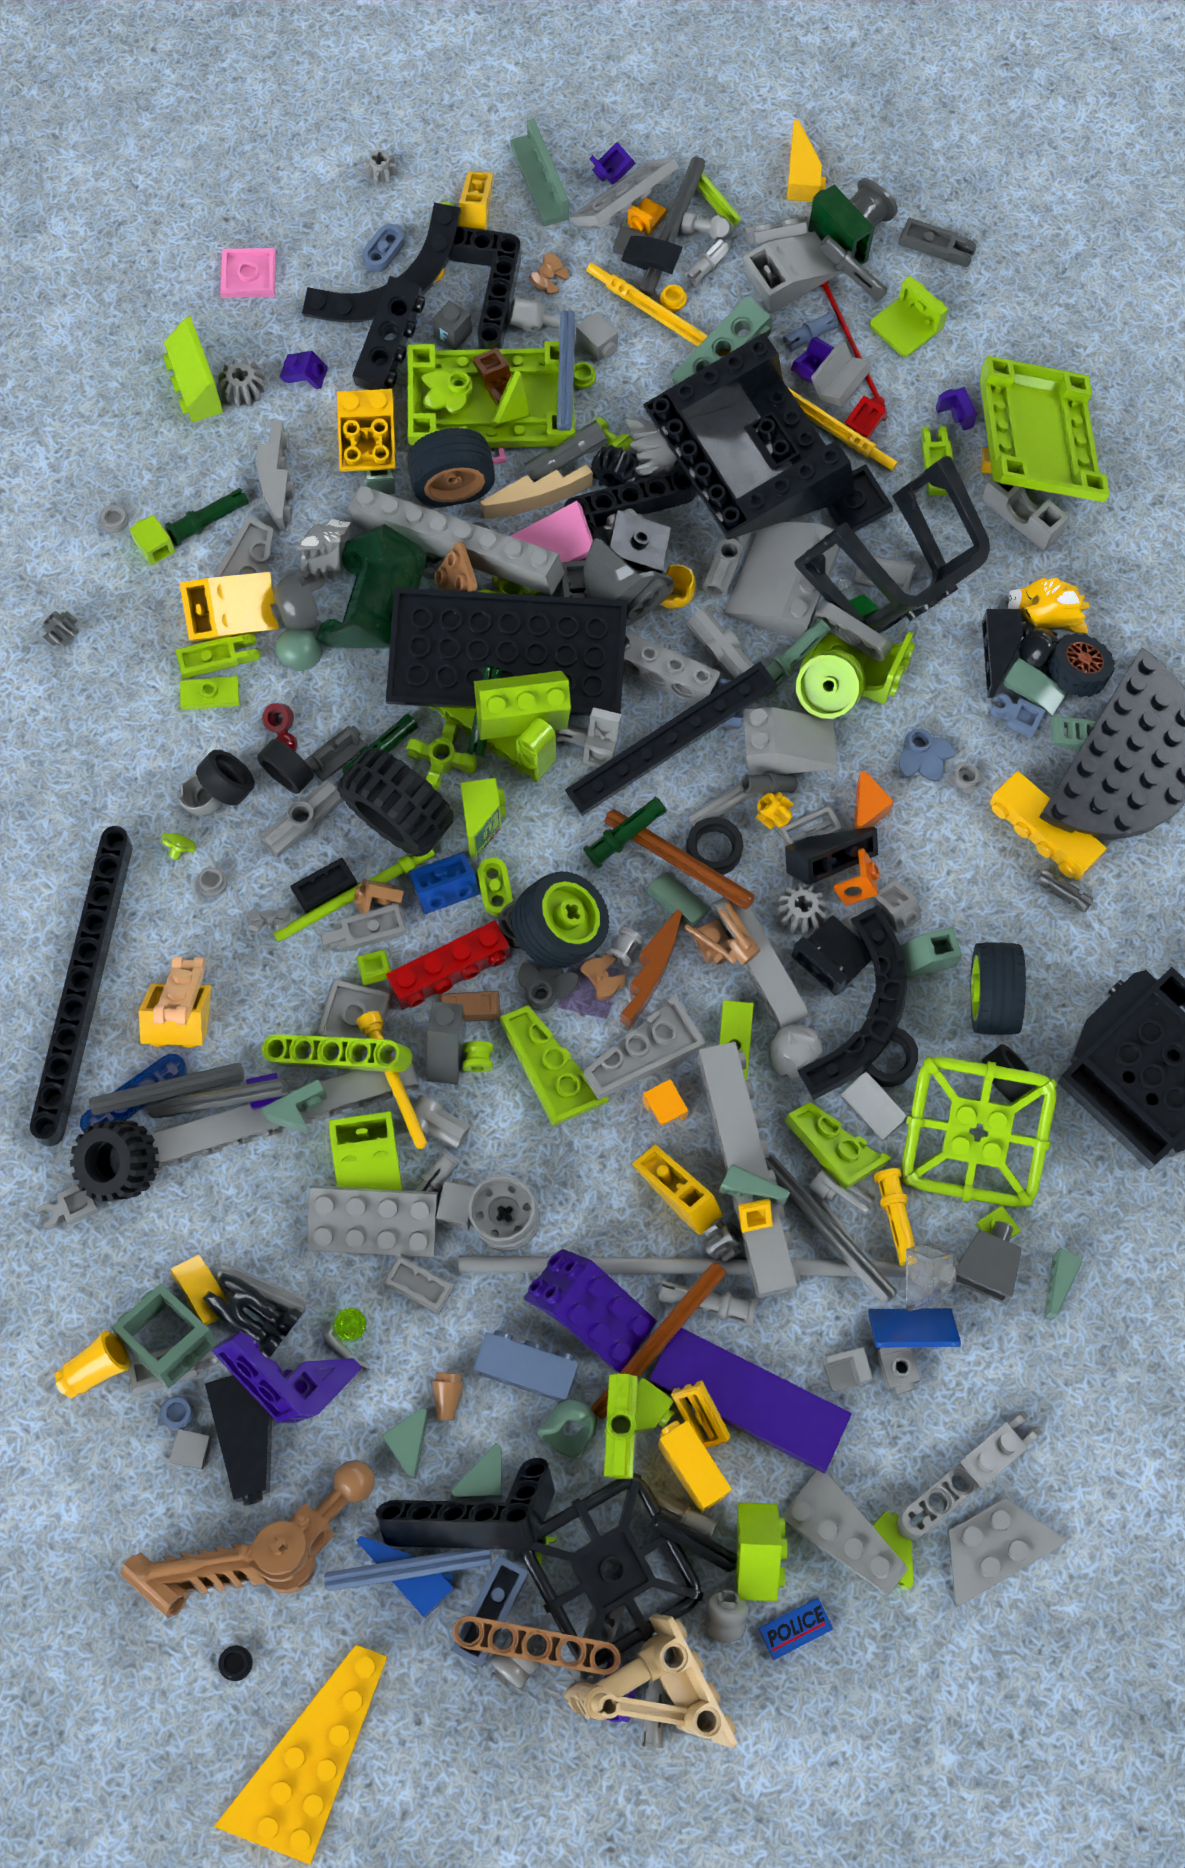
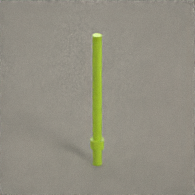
M431 849L428 854L420 857L406 854L397 859L398 863L368 880L387 883L403 873L407 875L409 871L416 869L415 866L435 856V853ZM362 883L288 923V927L272 932L277 942L283 941L353 902L356 888L361 886Z

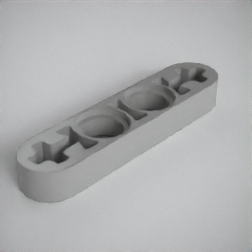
M959 1463L901 1512L897 1518V1529L903 1537L909 1540L919 1539L980 1486L963 1465ZM952 1476H959L966 1482L965 1492H959L953 1488L951 1483ZM930 1495H937L944 1502L943 1511L938 1512L931 1508L929 1504ZM922 1511L926 1517L916 1527L911 1528L908 1523Z

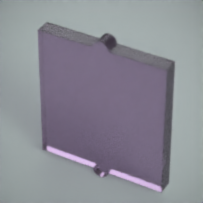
M585 961L569 966L567 973L579 975L578 985L571 995L560 999L558 1008L577 1012L582 1017L586 1014L607 1019L613 996L606 1000H598L596 998V988L590 981V977L580 972L581 966ZM609 967L605 970L609 973V977L619 974V969Z

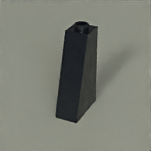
M234 1375L205 1383L233 1500L236 1502L243 1501L244 1506L263 1501L262 1495L270 1493L272 1416Z

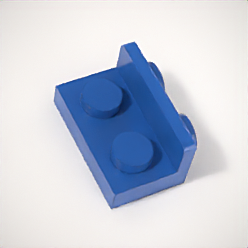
M464 851L408 872L424 914L480 894L474 871Z

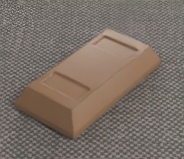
M499 990L438 994L439 1002L463 1005L466 1022L500 1020Z

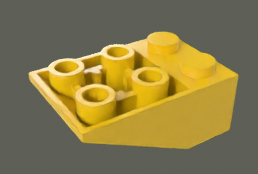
M392 389L337 391L340 472L396 469L395 402Z
M270 572L213 577L179 583L189 641L198 643L227 636L235 637L280 629L279 621L275 620L270 605L275 603Z

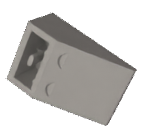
M815 231L766 242L742 256L747 277L771 313L842 273V270H837L832 260L818 249L821 240Z

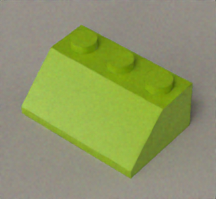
M191 316L185 317L164 341L167 353L163 354L162 357L167 371L173 370L174 372L170 379L175 393L181 392L182 397L178 398V402L183 415L189 414L191 422L222 414L223 411L215 381Z
M562 671L474 681L480 740L521 735L535 718H540L547 722L554 731L567 729L571 710L569 680Z

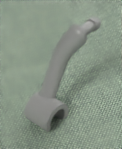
M331 1319L327 1332L322 1333L325 1342L342 1359L354 1358L362 1368L371 1370L368 1364L359 1362L341 1341L332 1336L335 1326H337V1320ZM356 1375L353 1377L357 1383L364 1384L367 1382L362 1378L356 1377Z

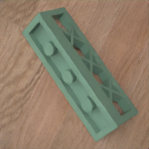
M535 119L527 120V135L511 139L510 146L544 226L569 220L568 196Z

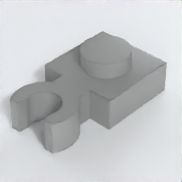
M75 1185L55 1194L59 1203L55 1205L43 1204L37 1208V1211L40 1215L52 1212L51 1220L43 1223L45 1229L51 1230L56 1228L63 1218L71 1225L99 1212L94 1198L86 1196L87 1190L81 1191Z

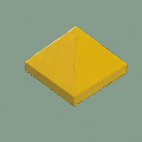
M769 1198L738 1205L742 1233L773 1226Z

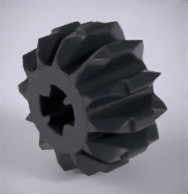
M610 444L608 448L601 447L591 463L593 478L599 480V485H605L608 488L632 482L638 476V473L635 471V468L638 467V460L636 457L631 456V451H624L622 446L616 448Z

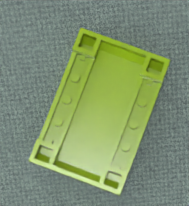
M544 341L545 348L499 349L509 364L511 375L515 371L521 373L530 416L496 428L490 427L489 424L497 405L490 396L473 362V357L492 349L435 350V344H408V443L414 445L421 437L447 428H467L479 432L485 437L489 448L556 447L574 436V389L572 429L560 431L557 428L560 341ZM436 370H444L450 374L454 371L465 372L471 378L473 384L471 393L466 396V405L463 409L453 414H450L446 407L437 410L425 407L423 400L431 389L422 381V376Z
M987 355L982 364L980 387L993 481L1106 502L1110 495L1107 475L1099 471L1088 408V401L1092 396L1089 375Z

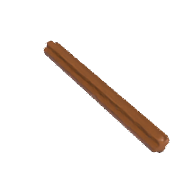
M612 809L607 813L604 821L605 824L614 829L628 817L616 809ZM647 828L631 838L634 842L741 908L747 909L753 904L755 899L753 893Z
M713 1262L619 1374H630L638 1376V1378L643 1374L726 1275V1271L722 1266ZM608 1387L591 1406L594 1414L600 1419L607 1417Z

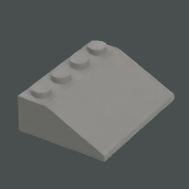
M785 521L759 529L724 614L798 639L810 628L822 595L795 567L794 562L835 529L818 523ZM837 544L823 553L826 558L825 573L828 577H830L841 549Z

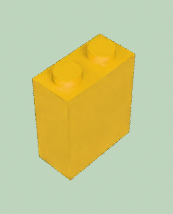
M676 1420L661 1430V1438L657 1446L699 1513H703L729 1495L732 1491L731 1487L688 1420L681 1425Z

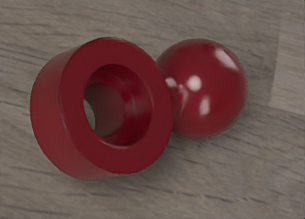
M282 703L268 705L262 715L264 726L269 731L277 733V740L296 751L297 740L292 734L288 733L294 721L291 708ZM280 714L283 715V721L281 723L278 721Z

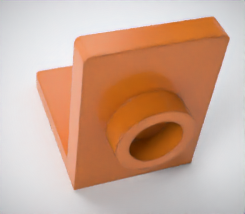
M864 848L858 850L861 875L834 885L835 892L843 904L847 906L878 895L877 879L880 878V872L876 863L872 862ZM849 887H859L862 890L854 896L845 893V890Z

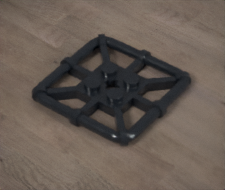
M633 1473V1479H616L582 1500L579 1498L573 1500L570 1507L543 1522L537 1540L532 1546L521 1549L523 1561L545 1601L543 1607L546 1613H551L562 1634L578 1636L562 1605L584 1592L595 1611L588 1639L599 1641L606 1615L623 1604L625 1605L636 1628L611 1643L619 1650L620 1654L642 1640L646 1642L656 1632L650 1620L646 1622L634 1600L636 1596L651 1587L684 1596L683 1600L660 1613V1615L672 1616L675 1620L690 1612L697 1605L698 1601H702L704 1595L701 1592L699 1579L681 1545L660 1534L639 1548L629 1529L637 1494H639L651 1519L655 1513L662 1511L650 1487L641 1479V1475ZM627 1489L618 1526L600 1536L588 1511ZM576 1518H579L591 1542L574 1552H568L538 1542ZM665 1544L687 1587L655 1578L644 1556ZM535 1552L568 1561L580 1583L557 1596ZM609 1560L612 1564L618 1563L620 1565V1569L616 1571L618 1575L616 1579L604 1574L606 1562ZM573 1641L566 1642L576 1659L578 1656L577 1645ZM602 1648L595 1654L597 1666L605 1664L612 1659L611 1652L607 1648Z

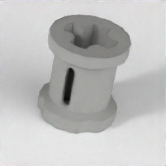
M621 926L618 931L619 937L613 947L608 948L606 954L616 958V962L629 966L631 963L630 957L636 947L642 945L644 939L636 931Z

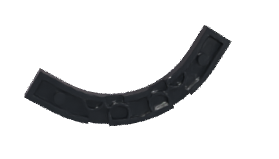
M434 202L424 245L411 266L397 277L420 285L423 295L433 286V282L448 263L457 236L461 207ZM386 285L361 293H337L307 287L302 315L342 323H359L372 320Z
M878 905L851 918L852 925L867 948L874 965L876 987L871 1006L866 1015V1021L858 1032H855L843 1045L832 1053L798 1070L799 1076L813 1100L842 1086L867 1069L887 1047L902 1018L907 993L905 962L899 942Z

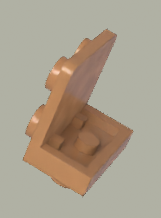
M463 542L455 543L444 561L435 571L434 580L439 590L475 592L477 590V581Z

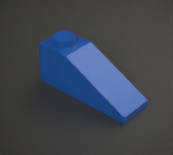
M363 1536L356 1540L376 1564L416 1557ZM449 1572L392 1581L424 1618L455 1590L450 1584L455 1578Z

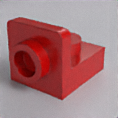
M863 395L844 423L855 432L860 433L861 436L869 439L880 422L887 419L886 405L875 397L869 399Z

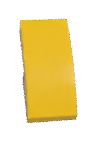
M198 1254L171 1268V1276L186 1296L188 1306L194 1315L206 1326L219 1320L220 1318L210 1310L203 1297L210 1291L216 1296H220L227 1304L228 1301L200 1255Z

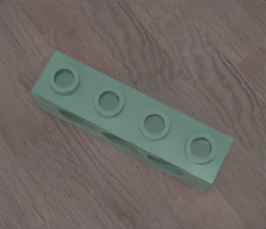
M746 296L671 374L674 386L724 357L718 355L721 350L727 349L732 352L764 332L769 337L773 328L771 316L750 297ZM741 330L750 331L746 336L737 335Z

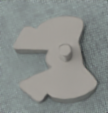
M288 907L262 912L250 910L247 913L249 929L259 932L264 924H267L268 929L274 928L273 923L276 930H281L288 927V922L291 920L290 908Z

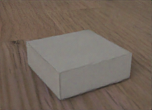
M178 1429L169 1462L203 1470L211 1436Z

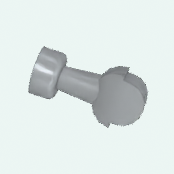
M685 212L682 221V233L692 235L697 230L709 233L712 238L717 240L727 239L733 234L734 226L731 221L724 219V216L716 215L712 219H697L695 213Z

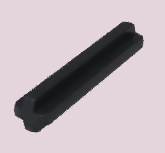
M663 1511L654 1514L650 1524L653 1530L726 1572H731L737 1568L736 1553Z

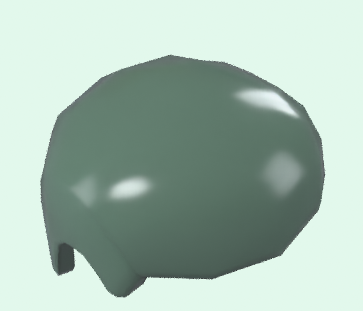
M288 628L279 636L275 645V652L281 663L290 666L295 671L312 669L320 662L322 655L321 645L316 635L309 629L293 630Z

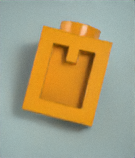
M645 197L637 207L632 206L628 209L627 224L633 230L645 232L650 236L667 215V209Z

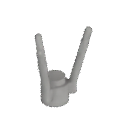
M823 1169L809 1186L815 1192L812 1198L853 1241L825 1199L827 1198L829 1201H832L839 1194L854 1206L867 1213L869 1208L849 1192L869 1203L874 1202V1198L854 1186L847 1189V1191L844 1190L828 1171Z

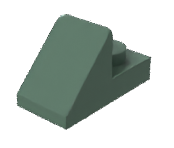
M317 1079L261 1109L268 1122L309 1134L299 1112L303 1110L309 1112L318 1108L327 1097Z

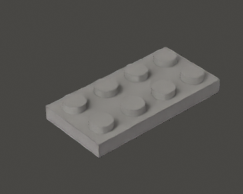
M675 158L648 160L570 217L572 223L576 227L585 226L586 228L592 226L601 228L608 225L613 220L612 216L617 212L622 213L633 206L632 201L649 195L653 191L652 187L657 183L662 184L671 179V173L679 168Z
M311 1185L309 1188L307 1251L434 1257L438 1192Z

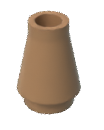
M436 1372L435 1380H432L436 1410L435 1419L455 1420V1413L464 1386V1382H461L462 1374Z

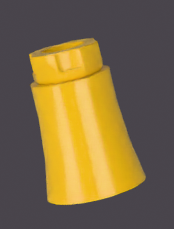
M103 1331L89 1346L64 1363L63 1367L55 1372L56 1386L63 1395L72 1399L79 1394H84L110 1377L128 1370L131 1366V1361L125 1346L118 1337L109 1331Z

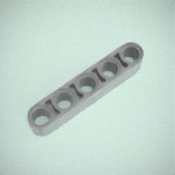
M725 897L711 903L712 912L720 918V924L729 940H734L736 936L719 913L720 909H724L729 917H731L725 907L727 902L731 903L748 933L758 944L757 947L761 951L745 964L750 972L747 975L756 991L760 990L764 999L761 1000L770 1016H774L777 1020L778 1025L776 1027L780 1030L787 1025H792L808 1017V1012L802 998L751 908L743 909Z

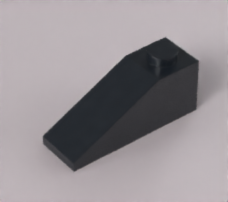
M986 609L984 614L982 631L987 698H994L1021 638L1026 636L1027 625L1026 620H1022L1021 609Z
M868 827L810 836L785 847L786 872L807 885H812L859 864L858 850L862 848L865 849L870 858L877 856V828Z

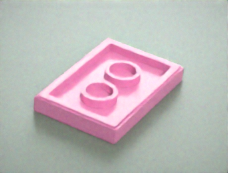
M577 501L510 536L559 553L561 562L585 559L593 543L581 504Z

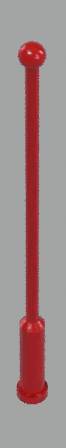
M828 280L820 285V287L824 288L855 357L862 359L831 293ZM868 373L865 379L873 396L885 404L884 398L879 395Z

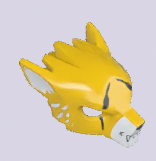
M1044 577L1025 588L1009 591L1008 609H1021V615L1031 625L1037 628L1065 629L1075 633L1088 634V628L1084 621L1086 616L1082 611L1090 608V604L1084 602L1086 599L1085 595L1079 594L1077 586L1061 581L1059 578L1047 580Z

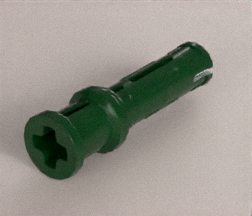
M238 488L196 512H186L183 518L172 524L170 522L165 523V528L175 545L179 546L182 544V540L193 534H201L204 531V527L249 504L242 489Z
M655 796L613 830L606 829L603 832V836L590 846H584V852L597 868H601L603 866L602 862L615 852H622L624 844L666 813V807Z

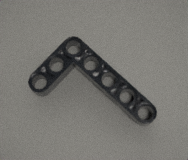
M458 226L456 240L449 259L456 262L491 266L477 331L478 349H503L510 308L521 263L520 240L511 233Z
M683 469L574 496L565 502L564 507L575 501L581 504L592 539L594 540L595 538L601 539L597 527L606 525L607 517L616 514L617 510L633 509L637 515L639 513L645 515L691 502L695 497L696 490Z
M532 1458L520 1466L506 1502L389 1500L381 1504L376 1509L375 1514L384 1543L388 1546L521 1550L532 1546L537 1540L554 1497L555 1487L547 1460Z

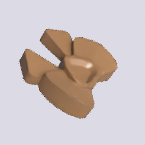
M546 253L543 257V264L538 271L530 274L529 280L536 288L542 291L545 290L547 295L559 292V289L551 279L556 276L567 280L569 278L568 270L566 267L562 268L563 264L556 255Z
M603 954L602 958L589 959L581 966L580 970L582 974L590 977V981L596 988V998L598 1000L611 998L618 988H624L626 980L625 974L609 977V973L605 970L615 963L616 958L607 954Z

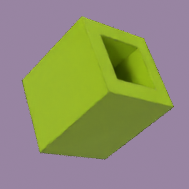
M154 515L139 520L134 526L129 528L134 543L151 566L175 553L171 538Z

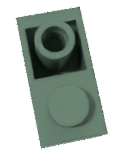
M953 927L922 934L900 945L907 978L954 968L962 956Z

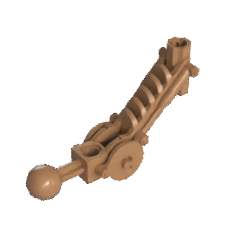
M358 1460L347 1461L339 1466L334 1474V1489L315 1510L304 1503L288 1521H277L263 1528L258 1533L253 1544H231L233 1549L218 1546L214 1547L215 1552L201 1549L197 1550L198 1555L184 1552L180 1553L181 1558L167 1555L163 1556L164 1561L158 1562L150 1561L140 1552L137 1555H132L124 1563L120 1575L168 1619L171 1616L177 1615L185 1607L186 1600L189 1597L187 1592L196 1591L200 1594H209L207 1589L213 1588L217 1591H226L224 1586L227 1585L234 1588H243L242 1583L244 1582L251 1585L265 1584L279 1593L291 1594L300 1591L310 1583L315 1575V1557L335 1536L329 1523L348 1502H362L370 1496L374 1489V1473L366 1463Z

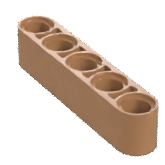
M475 1616L460 1617L452 1628L454 1641L466 1649L600 1675L614 1673L621 1662L619 1650L608 1642ZM467 1621L473 1622L478 1629L476 1638L471 1642H464L459 1637V1628ZM500 1628H506L511 1634V1642L504 1649H498L493 1643V1635ZM533 1635H540L545 1642V1648L539 1655H531L527 1649L528 1639ZM568 1641H573L578 1647V1656L571 1662H566L561 1656V1648ZM601 1648H607L612 1655V1661L606 1668H599L595 1663V1654Z

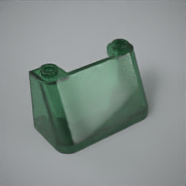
M383 524L345 542L341 558L342 564L349 573L356 576L343 622L341 623L336 619H328L322 622V625L319 627L316 640L327 647L389 649L394 587L419 589L426 565L425 552L418 544Z

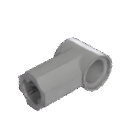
M420 1095L413 1106L424 1136L429 1134L455 1150L459 1149L471 1129L469 1124L447 1113L440 1104L424 1095Z

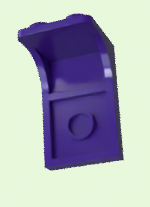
M561 1249L551 1256L547 1267L539 1278L530 1284L528 1292L524 1297L525 1301L530 1305L541 1309L566 1327L610 1368L618 1373L622 1371L657 1323V1320L592 1260L565 1249Z

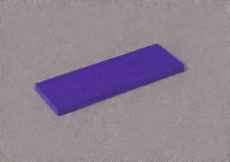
M680 1328L666 1345L649 1378L651 1384L671 1395L675 1388L680 1387V1389H684L685 1385L691 1384L694 1386L696 1382L703 1381L724 1423L824 1474L829 1467L852 1413L683 1328ZM685 1397L686 1400H687V1402H688V1404L692 1406V1404H691V1402L689 1401L688 1397Z

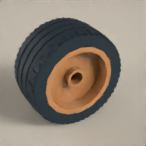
M467 428L441 429L421 437L408 451L407 463L412 489L416 498L423 504L441 508L473 502L487 494L494 485L495 470L491 451L485 437L479 432Z

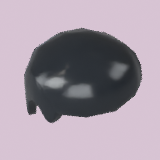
M1035 628L1029 631L1021 641L1019 648L1020 659L1037 669L1040 668L1049 656L1051 643L1058 641V633L1047 628Z

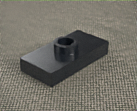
M340 858L292 884L290 888L306 914L355 887L358 883L344 859Z

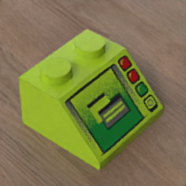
M496 778L460 782L470 859H476L502 828L501 818H506L503 788L497 789Z

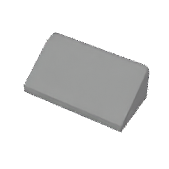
M866 1071L840 1095L882 1141L907 1119V1114Z

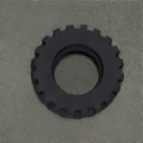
M369 748L364 750L339 779L337 790L341 798L346 801L347 806L360 819L365 821L371 829L378 832L380 836L390 841L394 846L401 848L404 852L411 853L413 856L420 857L428 854L453 823V810L450 809L448 802L442 798L443 796L414 769L408 767L400 759H396L392 754L385 753L382 749Z

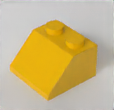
M151 983L138 1010L141 1044H151L154 1047L181 1045L185 1048L203 1046L208 1030L212 985H200L187 1025H178L176 1021L154 1024V1007L158 1005L165 984Z

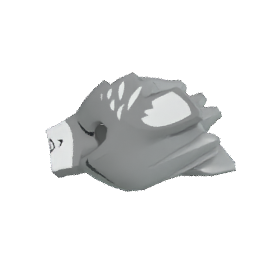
M626 418V423L633 432L632 437L636 440L631 442V447L626 452L631 451V456L637 458L639 466L635 468V471L639 475L656 476L681 469V466L676 462V458L653 423L637 418Z
M331 519L327 526L316 524L310 528L305 537L298 543L296 548L302 550L300 570L304 576L302 584H308L310 591L320 589L327 578H335L342 575L343 566H346L347 546L351 532V522Z

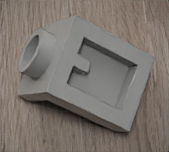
M896 879L880 889L878 895L873 897L874 903L892 919L893 927L898 933L907 927H911L921 919L918 898Z

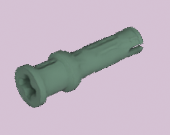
M818 618L782 655L778 654L772 658L773 662L766 670L777 685L786 676L790 677L797 663L831 632V628L826 622Z

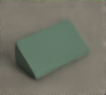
M668 872L663 873L647 887V894L672 915L677 909L682 912L681 922L685 925L689 924L695 928L711 910V907Z

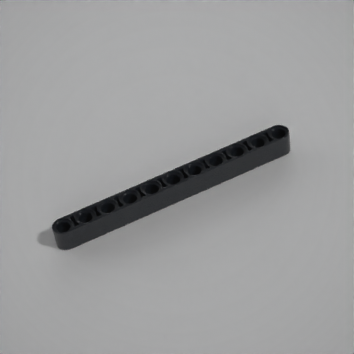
M120 826L106 828L100 837L30 1121L32 1135L45 1146L58 1144L65 1133L132 855L133 845L126 831ZM123 840L120 846L111 847L115 841ZM116 867L114 873L110 875L104 874L107 869ZM110 895L107 901L103 903L97 902L101 896ZM98 922L103 923L99 930L91 931V927ZM91 950L96 951L95 956L90 959H84L87 952ZM89 979V983L85 987L77 988L80 980ZM82 1007V1011L78 1016L70 1017V1013L74 1008ZM75 1036V1041L71 1045L63 1046V1042L67 1037ZM68 1065L66 1073L56 1075V1070L60 1066ZM53 1095H61V1099L57 1104L48 1105L49 1099ZM54 1124L53 1131L50 1134L41 1135L45 1125Z

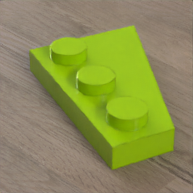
M811 1102L789 1113L784 1120L844 1190L849 1189L883 1168L892 1159L884 1152L878 1154L868 1147V1141L858 1135L855 1138L843 1130L839 1121Z

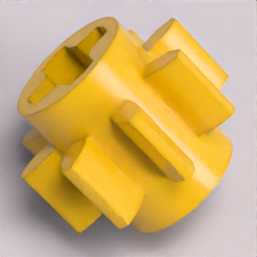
M779 791L775 795L772 793L765 794L757 803V810L760 813L756 815V818L770 830L774 826L782 828L792 818V811L789 808L793 806V803Z

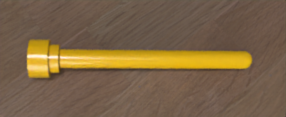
M370 1011L357 1018L356 1022L359 1030L367 1038L384 1039L381 1034L384 1022L379 1011ZM384 1072L414 1145L418 1149L425 1148L427 1140L398 1072Z

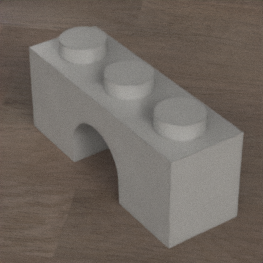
M993 477L987 481L981 499L1043 551H1046L1063 535L1070 518L1049 499L1042 506H1038L1029 499L1024 487L993 481Z

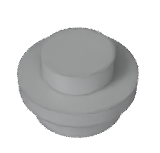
M206 868L197 877V887L203 895L215 897L226 889L227 878L223 871L218 868Z

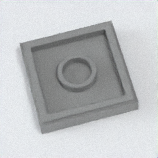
M333 979L316 1036L370 1039L360 1032L356 1020L367 1012L379 1011L385 1023L393 996L392 993Z

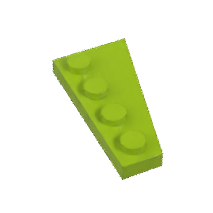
M528 1005L500 1017L499 1021L553 1127L609 1102L610 1099L607 1096L600 1100L597 1099L583 1076L584 1070L582 1071L572 1060V1055L567 1049L559 1045L553 1038V1033Z

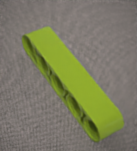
M274 1034L267 1037L262 1045V1054L266 1060L287 1067L403 1072L409 1068L412 1062V1053L407 1046L387 1039ZM284 1045L283 1053L279 1056V1050ZM311 1046V1054L306 1057L307 1050ZM339 1047V1055L334 1059L335 1050ZM367 1049V1057L362 1061V1053ZM396 1050V1057L390 1062V1055Z

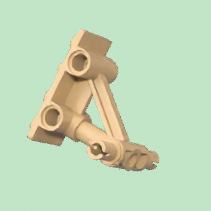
M654 1614L649 1617L657 1634L643 1644L641 1652L636 1654L637 1658L596 1684L580 1682L570 1685L565 1691L564 1697L565 1700H568L567 1704L576 1713L584 1715L587 1720L591 1718L595 1720L612 1719L617 1715L674 1724L683 1732L702 1738H711L714 1743L730 1748L738 1745L734 1736L737 1730L733 1721L727 1714L723 1715L718 1705L720 1696L711 1682H706L701 1672L704 1669V1665L700 1657L694 1650L690 1651L685 1641L688 1635L679 1619L674 1620L672 1616ZM659 1678L672 1705L623 1696L648 1680L653 1682Z

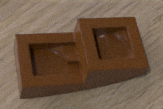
M494 348L473 357V362L490 396L498 406L511 373L509 364L499 349Z

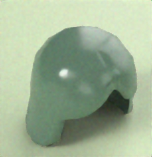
M567 1399L559 1402L554 1407L546 1421L537 1431V1434L543 1442L567 1457L578 1459L582 1458L586 1446L595 1432L597 1419L592 1409L585 1403L576 1399ZM568 1420L583 1426L574 1436L564 1434V1424Z

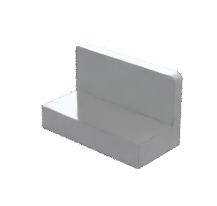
M840 341L815 371L811 379L821 401L843 406L872 370L869 360L851 357L846 342Z

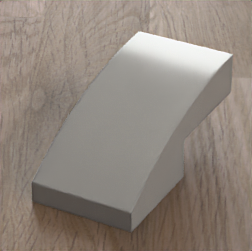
M593 707L590 715L588 737L584 747L583 764L600 767L614 758L622 714Z

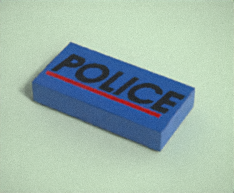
M819 1598L758 1628L773 1660L834 1630Z

